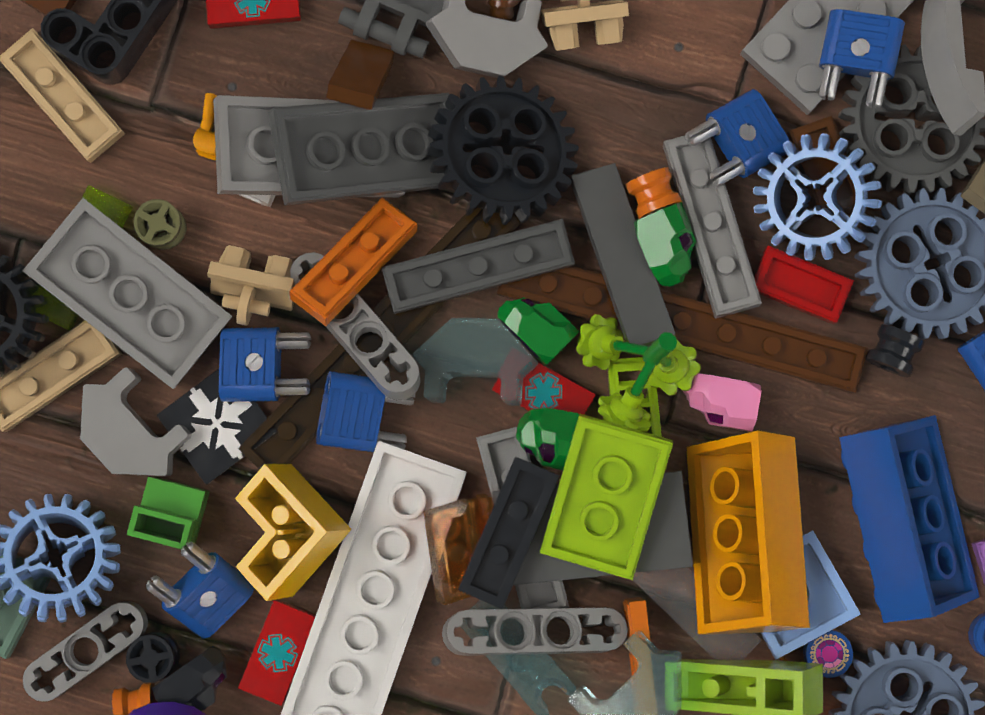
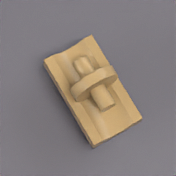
M577 0V5L541 9L542 23L549 27V34L554 49L565 50L580 47L577 23L594 21L596 43L598 45L622 42L623 17L629 16L628 2L623 0H607L590 3V0Z
M228 245L219 262H210L207 276L211 278L210 293L223 296L222 307L237 310V324L247 326L252 313L268 317L271 307L292 311L294 302L290 299L289 291L294 287V279L291 278L290 274L293 264L290 258L278 255L269 256L265 271H255L249 269L251 252L245 248Z

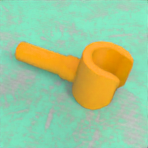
M206 93L200 128L196 130L193 136V143L199 156L216 161L215 133L212 132L214 126L213 100L216 98V95Z

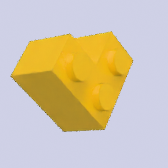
M264 464L235 498L265 531L263 536L237 564L236 568L266 601L293 597L352 529L292 464Z

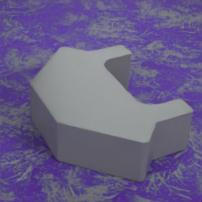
M444 0L442 11L426 21V26L454 69L498 78L499 75L506 76L548 46L537 28L542 5L541 0H524L520 2L515 22L473 13L466 7L465 0Z
M125 367L105 385L85 384L82 395L80 439L111 474L171 476L173 473V454L191 438L192 434L185 426L176 425L165 436L158 437L127 402V395L141 381V377L134 369Z

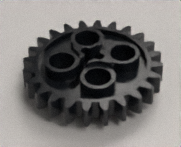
M499 75L494 87L491 88L487 80L481 77L476 85V92L465 83L459 92L460 98L450 94L445 102L447 109L439 107L434 118L438 124H432L428 136L435 141L429 144L427 155L438 157V159L433 161L430 172L444 173L438 189L443 190L452 187L455 192L450 203L453 205L462 199L468 202L466 215L470 216L478 207L483 209V221L485 223H488L494 213H499L503 225L509 223L513 213L517 215L521 223H526L530 217L531 210L539 217L542 216L547 210V203L555 206L562 197L559 191L566 192L572 181L568 175L574 173L578 164L570 160V158L574 157L579 150V146L566 142L574 134L575 128L561 127L560 124L566 117L567 112L559 111L553 113L550 110L555 100L553 96L542 102L537 99L540 88L538 85L534 86L529 93L522 91L523 83L521 78L516 80L512 88L506 87L504 77ZM469 122H480L487 128L488 133L480 134L475 132L470 127ZM515 123H525L532 129L533 135L521 133L516 128ZM462 147H465L468 150H471L472 152H465ZM533 148H540L543 153H541V152H539L538 150H535V149H533ZM481 165L490 172L491 178L478 177L472 171L471 166ZM517 166H527L532 169L536 179L523 177L518 171Z

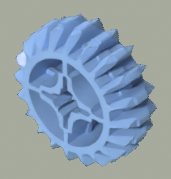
M822 133L818 140V148H813V141L810 135L805 134L801 136V151L798 152L796 146L791 141H786L783 143V148L788 158L784 160L776 153H771L768 156L770 162L777 167L775 172L764 168L759 169L758 175L763 179L770 180L768 187L757 186L753 188V194L758 196L767 195V204L754 206V212L765 213L769 211L771 218L763 221L760 224V228L762 231L769 230L774 226L779 229L771 239V243L775 246L782 243L786 237L789 238L791 241L786 250L788 255H795L802 244L805 245L804 259L811 261L816 255V246H821L823 258L829 260L833 258V243H836L839 250L846 254L851 251V246L846 239L849 234L858 242H863L866 239L864 232L857 226L861 222L866 226L873 227L877 222L874 217L865 214L866 207L874 209L881 208L882 206L881 200L868 199L867 191L878 190L882 186L880 181L865 182L864 176L876 169L873 163L865 164L860 168L855 164L864 154L862 149L857 148L853 150L847 157L844 155V152L848 146V140L840 138L834 149L831 150L829 149L830 135ZM812 158H827L838 163L831 172H828L819 180H812L795 167L801 162ZM848 174L853 181L856 195L855 206L850 217L840 207L836 199L837 190ZM785 178L797 192L798 197L797 205L787 219L783 214L780 203V193ZM833 180L826 188L827 191L823 196L829 208L821 209L820 205L814 206V209H806L809 206L807 203L810 201L811 196L805 186L813 185L814 189H820V185L827 186ZM815 214L822 215L829 221H833L840 228L827 236H810L797 230L803 222H806Z
M45 494L43 499L44 508L37 509L35 502L32 499H28L25 501V506L29 514L22 517L18 511L13 509L8 515L15 526L10 528L0 524V536L6 539V542H0V556H3V558H0V573L5 572L0 575V590L11 587L3 598L8 606L15 604L23 598L18 610L20 615L26 617L36 605L38 606L37 619L39 622H46L50 609H56L57 619L61 623L67 620L66 607L73 605L78 617H82L86 614L84 605L81 602L82 600L88 598L95 606H99L102 603L101 597L94 589L97 586L106 591L113 589V582L103 574L119 573L120 564L106 558L120 554L121 549L120 544L105 543L116 535L114 526H105L98 529L106 519L103 511L95 512L87 518L91 508L89 501L83 500L76 510H73L71 495L65 494L62 498L61 506H55L52 494ZM48 524H70L81 529L87 535L81 538L77 535L70 538H59L53 534ZM35 531L38 538V548L34 554L24 559L25 564L16 568V556L20 545L31 532ZM46 539L50 541L53 549L58 548L60 554L63 550L67 551L62 555V567L66 575L65 577L61 576L57 567L53 568L51 562L47 566L43 564L49 560ZM95 548L93 567L85 580L77 586L72 576V567L79 559L85 557L84 552ZM31 577L33 580L51 577L58 582L63 593H40L27 587L22 581Z

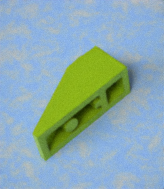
M669 659L666 660V708L731 715H818L823 713V664L781 660Z

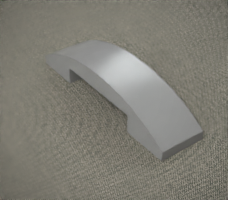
M926 0L921 20V51L927 82L944 122L952 134L961 136L985 116L983 71L966 68L961 4L965 0Z

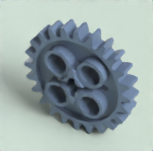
M921 188L915 192L914 203L904 193L897 197L898 209L889 202L882 206L881 211L886 220L874 216L877 222L871 228L876 233H864L866 239L862 242L869 249L860 251L854 256L855 259L867 263V268L855 273V278L869 280L870 285L864 288L860 295H875L877 298L870 311L873 313L883 308L888 311L883 324L891 325L899 319L902 321L900 329L909 333L917 326L918 337L922 340L929 338L932 328H934L935 334L940 340L949 337L950 326L959 335L967 332L966 320L973 325L981 324L984 321L979 309L985 311V218L980 220L976 217L979 209L973 205L966 209L962 207L963 198L960 197L962 193L956 194L947 202L945 189L940 188L934 192L930 200L925 188ZM937 223H943L950 228L952 232V242L950 245L942 244L935 237L934 230ZM914 226H917V227L920 228V230H921V236H920L921 239L919 238V236H917L916 234H914V232H913V227H914ZM894 241H902L908 246L910 250L908 263H901L892 255L891 249ZM936 258L939 261V266L927 271L924 262L928 259ZM957 265L964 266L970 272L971 283L968 288L961 287L954 279V269ZM914 283H920L928 290L929 300L925 307L916 304L911 297V287ZM943 290L949 294V302L944 301Z
M905 639L902 652H899L894 642L886 641L885 655L883 656L872 647L867 649L870 660L868 664L853 658L852 664L858 673L854 677L844 673L839 676L848 685L846 692L832 691L831 695L842 702V708L829 710L828 714L874 715L881 713L882 715H900L905 710L910 712L911 715H931V709L935 702L946 699L949 705L948 715H974L975 710L985 706V701L969 696L979 685L971 679L961 681L968 669L966 666L958 663L949 668L952 654L942 651L934 659V646L928 643H924L917 654L915 642ZM906 673L909 678L908 690L901 696H893L890 691L892 679L897 674ZM930 682L931 687L929 691L922 694L924 683Z

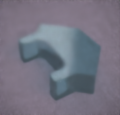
M451 318L413 353V357L425 369L423 395L432 403H444L446 401L447 384L453 377L500 378V399L507 405L519 406L522 403L523 378L538 365L536 359L501 321L492 318Z
M636 631L625 641L624 646L637 659L638 669L610 698L606 700L598 699L585 685L580 686L568 698V702L580 715H676L681 709V652L658 650L641 631Z

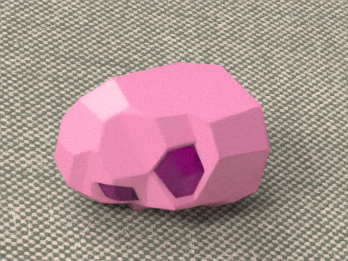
M698 373L693 378L691 389L683 391L690 407L700 411L709 425L747 432L753 431L759 410L762 392L761 385Z

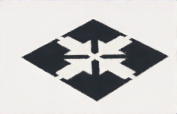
M219 369L157 414V417L168 432L176 425H183L192 434L191 438L180 449L206 485L245 457L238 448L267 419L256 401L222 402L220 400ZM274 426L252 447L253 450L277 433Z

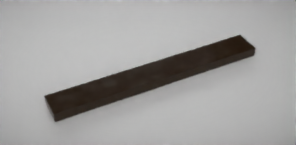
M477 207L470 216L465 214L426 255L515 232L522 223L515 213H513L507 225L502 224L499 213H494L488 223H485L483 221V209ZM387 294L372 311L404 346L448 300L394 314L389 294ZM364 333L358 338L356 346L362 352L372 353L381 347L383 339L377 333ZM341 344L307 377L310 386H301L310 388L309 394L289 395L238 448L259 470L264 464H290L316 437L325 383L329 371L368 377ZM389 356L383 362L385 365L390 361ZM274 426L277 433L253 450L252 447Z

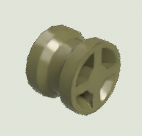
M161 199L149 200L143 203L136 211L133 220L134 230L138 237L151 247L159 250H169L178 246L184 239L187 230L186 220L182 213L168 201Z

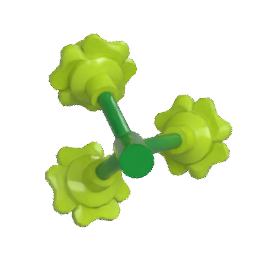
M594 314L591 317L590 324L584 323L581 325V334L577 341L576 351L578 354L584 355L583 364L585 367L597 366L601 370H606L610 365V361H617L621 352L642 355L645 362L633 387H628L624 395L615 392L611 396H600L598 400L600 405L598 413L603 416L605 421L640 431H648L651 427L649 422L651 414L640 405L644 398L642 390L648 381L651 387L661 388L669 396L675 395L678 388L683 391H689L692 387L693 378L701 371L700 364L694 361L697 352L693 347L683 346L669 332L662 333L650 346L624 342L622 331L616 329L617 319L613 317L603 318L601 315Z

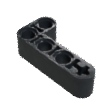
M111 0L95 25L71 10L57 8L50 11L43 18L41 35L43 40L61 58L97 81L106 85H115L122 82L129 75L178 0ZM140 13L141 20L135 28L129 30L121 28V23L126 15ZM68 26L76 27V34L70 42L58 43V36L64 28ZM107 50L115 51V59L110 66L106 68L96 67L97 58L102 52Z

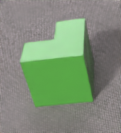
M148 476L141 505L134 506L126 535L182 549L183 546L189 549L186 545L187 542H194L196 544L210 491Z

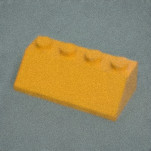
M757 430L686 447L698 634L763 633L810 628L795 437Z

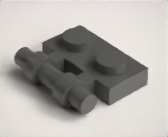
M363 0L365 2L360 13L347 7L342 9L338 24L354 30L353 35L367 40L369 37L392 46L391 51L403 56L406 53H410L423 59L430 42L414 36L418 24L427 27L426 21L442 11L444 0ZM380 8L403 17L398 29L376 20Z

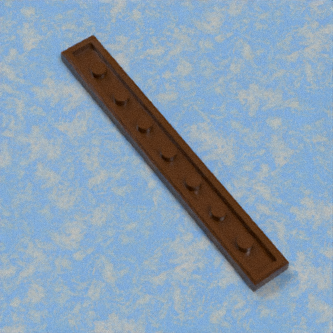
M571 266L501 285L497 291V295L513 300L525 297L536 304L551 303L560 313L589 321L594 314L601 315L603 318L613 317L617 319V328L621 329L603 275ZM661 291L676 334L675 337L683 346L693 347L697 351L845 392H857L868 348L740 312L715 319L711 304Z

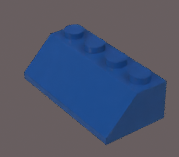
M936 415L839 437L842 448L841 459L843 466L847 470L853 494L852 506L859 519L864 540L863 552L870 565L875 586L874 598L880 608L883 623L933 618L979 598L978 587Z

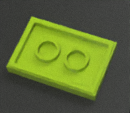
M580 413L540 553L633 580L673 446V440Z

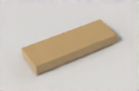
M33 28L0 55L2 64L89 163H92L126 134Z
M84 321L37 352L33 358H28L21 363L19 370H11L3 377H0V430L8 432L120 357L122 353L117 345L87 321Z

